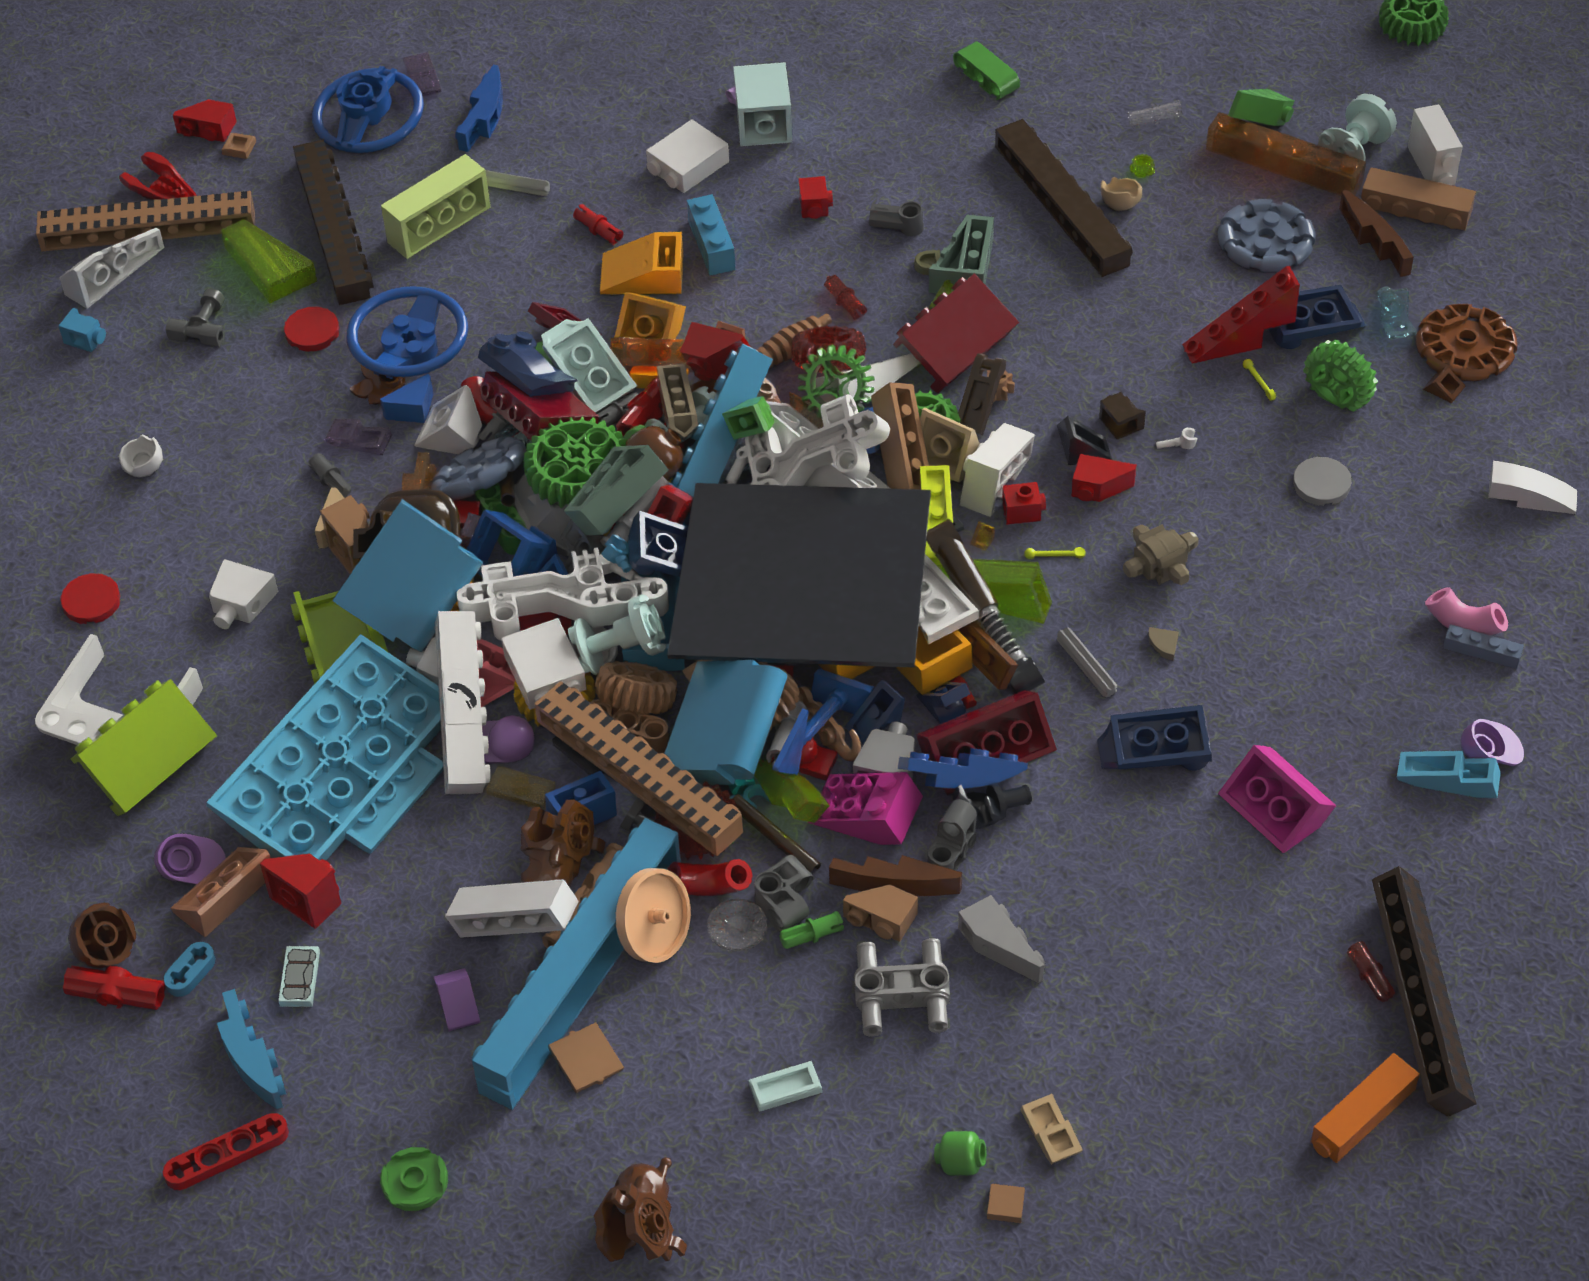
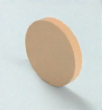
M646 868L635 873L623 887L616 908L617 933L626 952L639 961L663 962L671 958L680 949L687 936L691 918V907L688 892L681 879L673 872L659 868Z

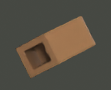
M892 885L846 895L843 900V917L852 925L868 927L874 930L878 936L887 940L892 938L900 942L918 914V897Z

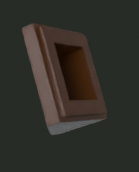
M1446 366L1431 378L1423 390L1452 403L1466 385Z

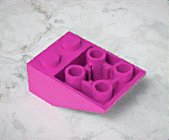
M907 772L830 774L807 822L879 845L902 844L923 795Z

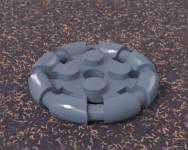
M1273 199L1250 200L1244 206L1237 205L1233 207L1221 219V225L1218 227L1217 233L1219 245L1223 251H1227L1228 258L1250 270L1251 267L1266 273L1279 272L1286 266L1294 265L1296 267L1311 254L1312 246L1316 241L1314 226L1309 219H1305V214L1300 209L1285 202L1282 204L1273 203ZM1264 234H1267V235L1272 236L1273 238H1272V239H1268V238H1266V237H1260V236H1261V235H1264ZM1255 255L1263 256V259H1262V258H1256V257H1254V256H1255Z
M500 437L483 442L482 447L476 450L470 448L450 461V466L445 465L437 472L432 480L431 489L444 492L452 500L473 496L477 490L482 488L486 490L505 479L508 472L518 468L524 460L525 444L516 437Z

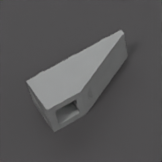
M992 895L958 912V929L976 952L1037 983L1043 981L1045 961L1042 955L1037 950H1032L1024 931L1020 927L1016 928L1005 906L1003 904L998 905Z

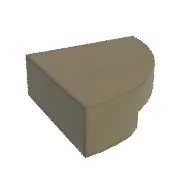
M1149 627L1148 640L1150 645L1160 653V656L1174 661L1179 632Z

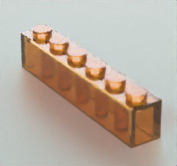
M1221 112L1216 115L1208 127L1206 150L1339 196H1341L1344 190H1348L1356 195L1363 184L1366 161L1242 119L1230 117Z

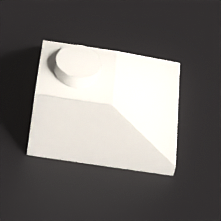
M464 385L432 406L414 446L453 454H460L476 446L479 441L478 433L482 423L471 389L467 385Z

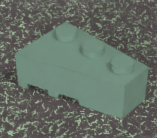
M966 215L952 235L950 244L947 248H943L936 264H932L929 268V293L942 294L946 292L950 294L953 292L951 287L960 278L964 277L967 280L974 273L986 284L993 245L994 217Z
M648 445L613 447L564 512L585 535H603L669 469Z

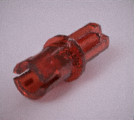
M836 275L826 278L824 286L835 297L838 306L842 305L854 320L860 318L856 309L863 316L866 314L867 307L855 296L852 288L847 287Z
M1360 941L1351 945L1348 948L1347 954L1358 968L1361 981L1366 980L1378 1000L1381 1002L1388 1001L1395 995V991L1382 972V964L1376 962L1365 942Z

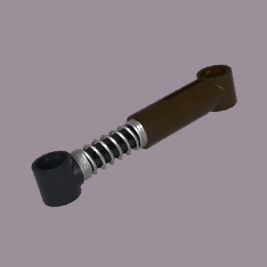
M947 519L929 529L926 541L936 558L939 559L951 582L979 610V619L977 620L981 623V627L986 629L985 632L1018 664L1009 682L1014 692L1031 691L1045 683L1032 658L1025 657L1023 651L1019 650L1020 646L1015 644L1016 639H1012L1010 636L1012 632H1008L1006 629L1008 625L1003 624L1004 618H1000L998 615L1000 613L997 609L999 603L966 550L951 520Z

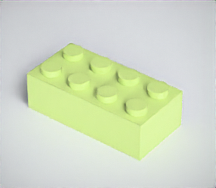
M465 154L382 204L381 209L387 243L408 259L491 208L486 170Z

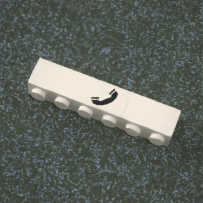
M438 611L435 621L445 794L482 793L485 784L490 783V765H485L484 754H488L489 744L488 736H483L482 725H486L487 712L486 707H481L480 697H484L485 682L484 678H479L478 669L483 667L482 650H477V640L481 639V623L475 622V611Z

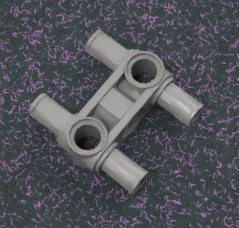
M929 938L922 941L923 964L877 967L875 944L872 942H862L857 945L858 969L854 974L855 1000L857 1007L861 1010L864 1035L878 1036L882 1033L881 1009L927 1007L929 1030L934 1033H940L948 1029L946 1005L951 998L949 973L947 967L942 963L941 946L938 939Z

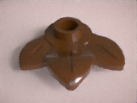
M361 365V371L365 379L350 387V391L359 398H368L369 404H380L381 398L405 386L406 381L405 377H393L390 379L386 378V375H376L373 371Z

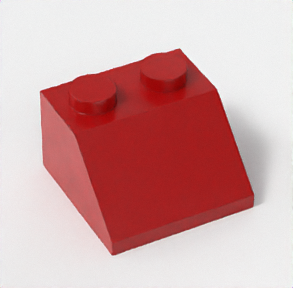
M691 322L680 353L697 378L710 381V379L717 380L720 374L725 375L728 366L724 364L731 350L736 351L742 344L751 346L743 334Z
M311 854L268 858L260 862L269 898L314 929L319 927L342 904L339 895L340 889L334 875L335 870L326 860H318Z

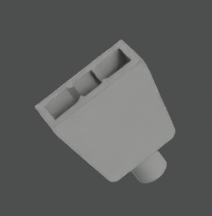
M892 722L888 731L872 730L853 763V774L907 772L912 779L913 771L898 769L899 756L910 758V753L915 752V738L906 735V725L900 722Z

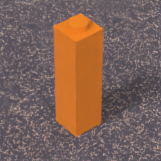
M1395 1053L1390 1055L1314 1126L1311 1142L1316 1152L1322 1157H1330L1334 1162L1338 1163L1416 1090L1420 1073Z

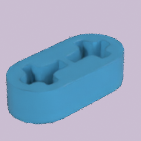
M196 942L191 944L164 975V982L167 991L171 995L182 997L189 994L213 968L216 958L212 947L208 943ZM205 953V960L198 959L195 962L194 956L197 955L201 957ZM183 977L185 978V983L178 982L176 985L174 984L173 980L175 978L179 980Z

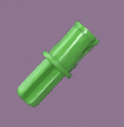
M838 911L814 920L807 918L805 923L782 930L779 935L780 941L786 949L809 941L816 943L821 937L843 931L844 925H839L843 923V920Z

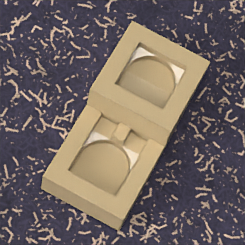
M1053 1094L1022 1105L1021 1113L1051 1164L1083 1151L1069 1120H1064Z

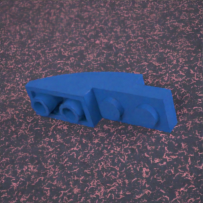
M493 64L488 73L483 75L478 87L471 92L469 101L472 108L469 110L464 122L457 127L455 133L459 150L469 152L479 136L490 138L496 128L503 104L502 84L498 65Z
M971 748L970 754L959 753V760L957 758L940 756L939 762L928 761L929 754L911 752L910 758L899 756L898 769L927 773L925 786L951 789L962 785L963 788H973L998 783L1014 777L1027 770L1028 763L1018 761V755L1000 753L999 758L989 757V751Z

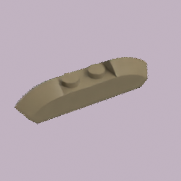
M685 364L657 366L659 393L667 429L673 430L682 440H685L698 427L697 413Z

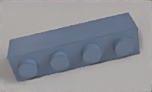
M1450 624L1443 648L1517 669L1524 645Z

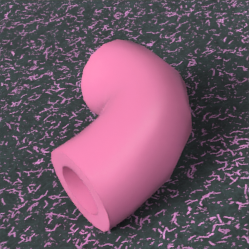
M1450 587L1435 592L1425 601L1428 610L1447 628L1451 624L1487 635L1499 634L1508 628L1506 614L1499 604L1492 603L1483 607L1468 606L1456 597Z

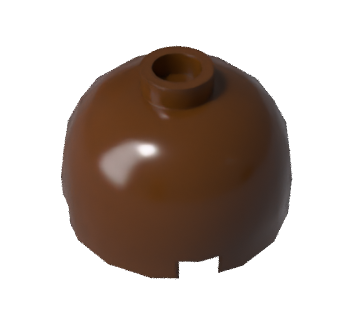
M649 426L640 429L626 441V446L648 445L669 469L663 475L668 482L681 468L683 462V452L679 445L681 439L671 429L666 431L661 427Z
M104 902L89 906L75 917L69 928L68 940L70 949L77 960L87 967L102 969L115 966L130 956L133 942L136 941L134 922L126 911L121 908L117 909Z

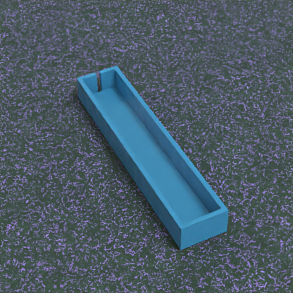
M644 818L638 828H633L629 834L627 844L622 851L619 850L615 853L610 868L605 874H601L598 877L594 890L588 898L585 897L581 901L573 920L569 921L566 929L561 931L560 938L555 945L548 947L544 954L543 962L538 969L531 971L528 975L525 987L519 995L516 994L511 999L506 1014L501 1020L498 1019L493 1024L490 1036L483 1045H479L474 1051L472 1063L479 1094L511 1110L514 1109L552 1054L548 1045L564 1037L624 950L616 928V908L623 887L640 870L646 868L667 870L672 862H681L678 832L647 818Z

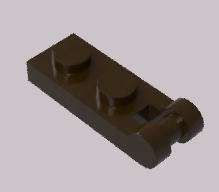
M980 353L974 359L958 414L960 424L974 429L977 435L983 436L1001 376L1006 369V360L995 358V360L988 359L987 355ZM985 369L990 370L989 377L982 376Z

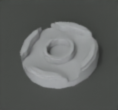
M1329 457L1306 459L1298 465L1293 477V484L1298 496L1306 502L1324 506L1325 503L1337 504L1345 499L1351 490L1352 482L1349 470L1339 461Z

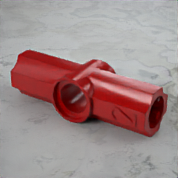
M657 377L650 382L644 391L627 404L628 411L616 424L617 431H621L622 436L631 428L638 425L645 426L647 420L653 418L658 420L663 415Z
M72 965L65 972L63 991L66 995L96 999L102 1006H107V1004L117 1005V1009H120L125 1004L157 1010L162 1005L166 989L164 981L133 976L128 970L118 966H110L103 971Z

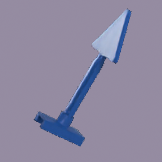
M818 669L814 674L811 693L813 701L821 702L823 706L808 722L809 710L802 708L773 765V770L797 775L803 746L815 736L837 710L855 714L875 687Z

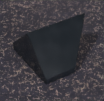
M1069 416L1057 424L1068 465H1076L1080 454L1112 459L1106 437Z

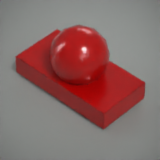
M812 738L803 746L799 772L827 781L838 758V752L818 746L815 739Z

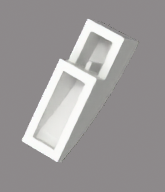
M1493 461L1488 498L1517 501V507L1576 514L1577 490L1548 474L1531 468Z

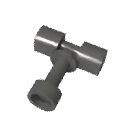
M206 289L200 299L203 307L198 315L191 316L189 321L174 318L168 321L165 329L168 339L187 342L189 337L199 338L201 344L221 346L225 338L222 325L210 324L208 319L213 310L219 311L225 301L223 294L216 289Z

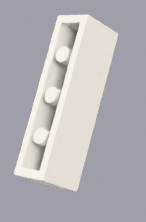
M564 879L459 888L445 917L460 938L562 931L566 929L579 901Z

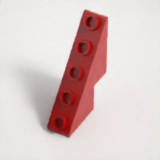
M1290 265L1284 267L1182 345L1191 363L1261 349L1264 329L1294 323L1296 321L1300 284Z

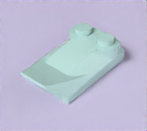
M589 318L584 321L566 319L541 335L543 341L542 348L553 365L560 371L578 380V382H575L572 392L596 414L606 409L611 402L618 401L637 387Z

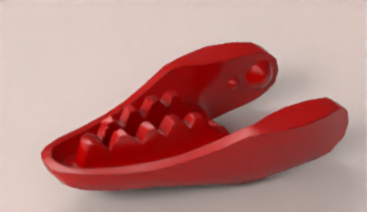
M146 152L141 156L143 164L160 175L149 188L126 172L119 175V179L125 187L148 199L161 200L197 196L195 191L179 175L174 166L165 157L154 152Z

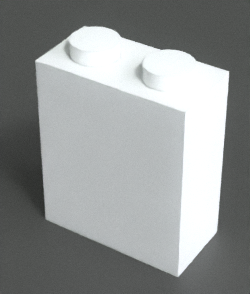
M1439 104L1414 109L1408 149L1425 180L1455 185L1462 153V144Z
M692 119L646 150L649 172L654 176L658 175L671 188H677L683 193L729 162L728 143Z
M559 618L501 638L505 659L529 710L534 709V703L560 681L570 688H576L580 692L587 690L585 672Z

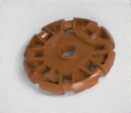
M1472 304L1446 305L1443 310L1436 309L1421 321L1418 326L1419 331L1416 333V347L1421 358L1425 357L1427 359L1426 364L1436 372L1448 366L1457 377H1461V381H1481L1488 379L1491 374L1497 376L1512 364L1515 358L1514 353L1517 352L1518 348L1517 337L1513 328L1506 325V320L1501 315L1485 307L1483 309L1472 307ZM1475 318L1479 320V322L1471 321L1468 319ZM1461 338H1467V339H1471V340H1473V341H1472V342H1465V341L1461 340Z

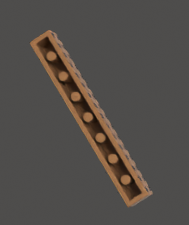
M251 191L38 211L36 235L42 252L118 244L154 228L160 230L162 240L255 231V208Z
M560 681L534 703L538 723L715 856L722 853L743 833L742 814L733 804H726L718 798L714 790L710 787H703L695 781L690 772L676 767L667 755L656 752L644 738L633 735L621 721H614L605 714L598 704H591L576 688H570Z

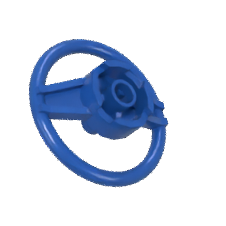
M380 66L379 68L354 71L333 81L318 96L312 110L313 127L320 139H324L327 145L335 149L350 153L379 151L400 142L414 130L422 117L424 108L423 95L417 84L408 76L397 72V69L392 68L390 70ZM395 82L406 87L412 95L414 104L407 122L389 136L371 142L360 143L367 125H377L381 121V117L390 109L392 99L388 89ZM335 93L337 94L341 109L337 138L326 130L322 121L324 107Z
M417 286L394 288L373 296L356 310L347 327V345L353 357L362 366L373 371L376 375H386V378L390 379L393 377L419 376L441 368L460 352L467 338L468 321L462 307L445 293ZM416 297L408 315L396 316L393 319V323L384 329L381 336L383 353L376 360L365 354L358 342V329L363 319L372 310L384 303L401 298ZM442 304L454 315L457 323V333L447 350L436 357L438 346L435 326L439 308Z

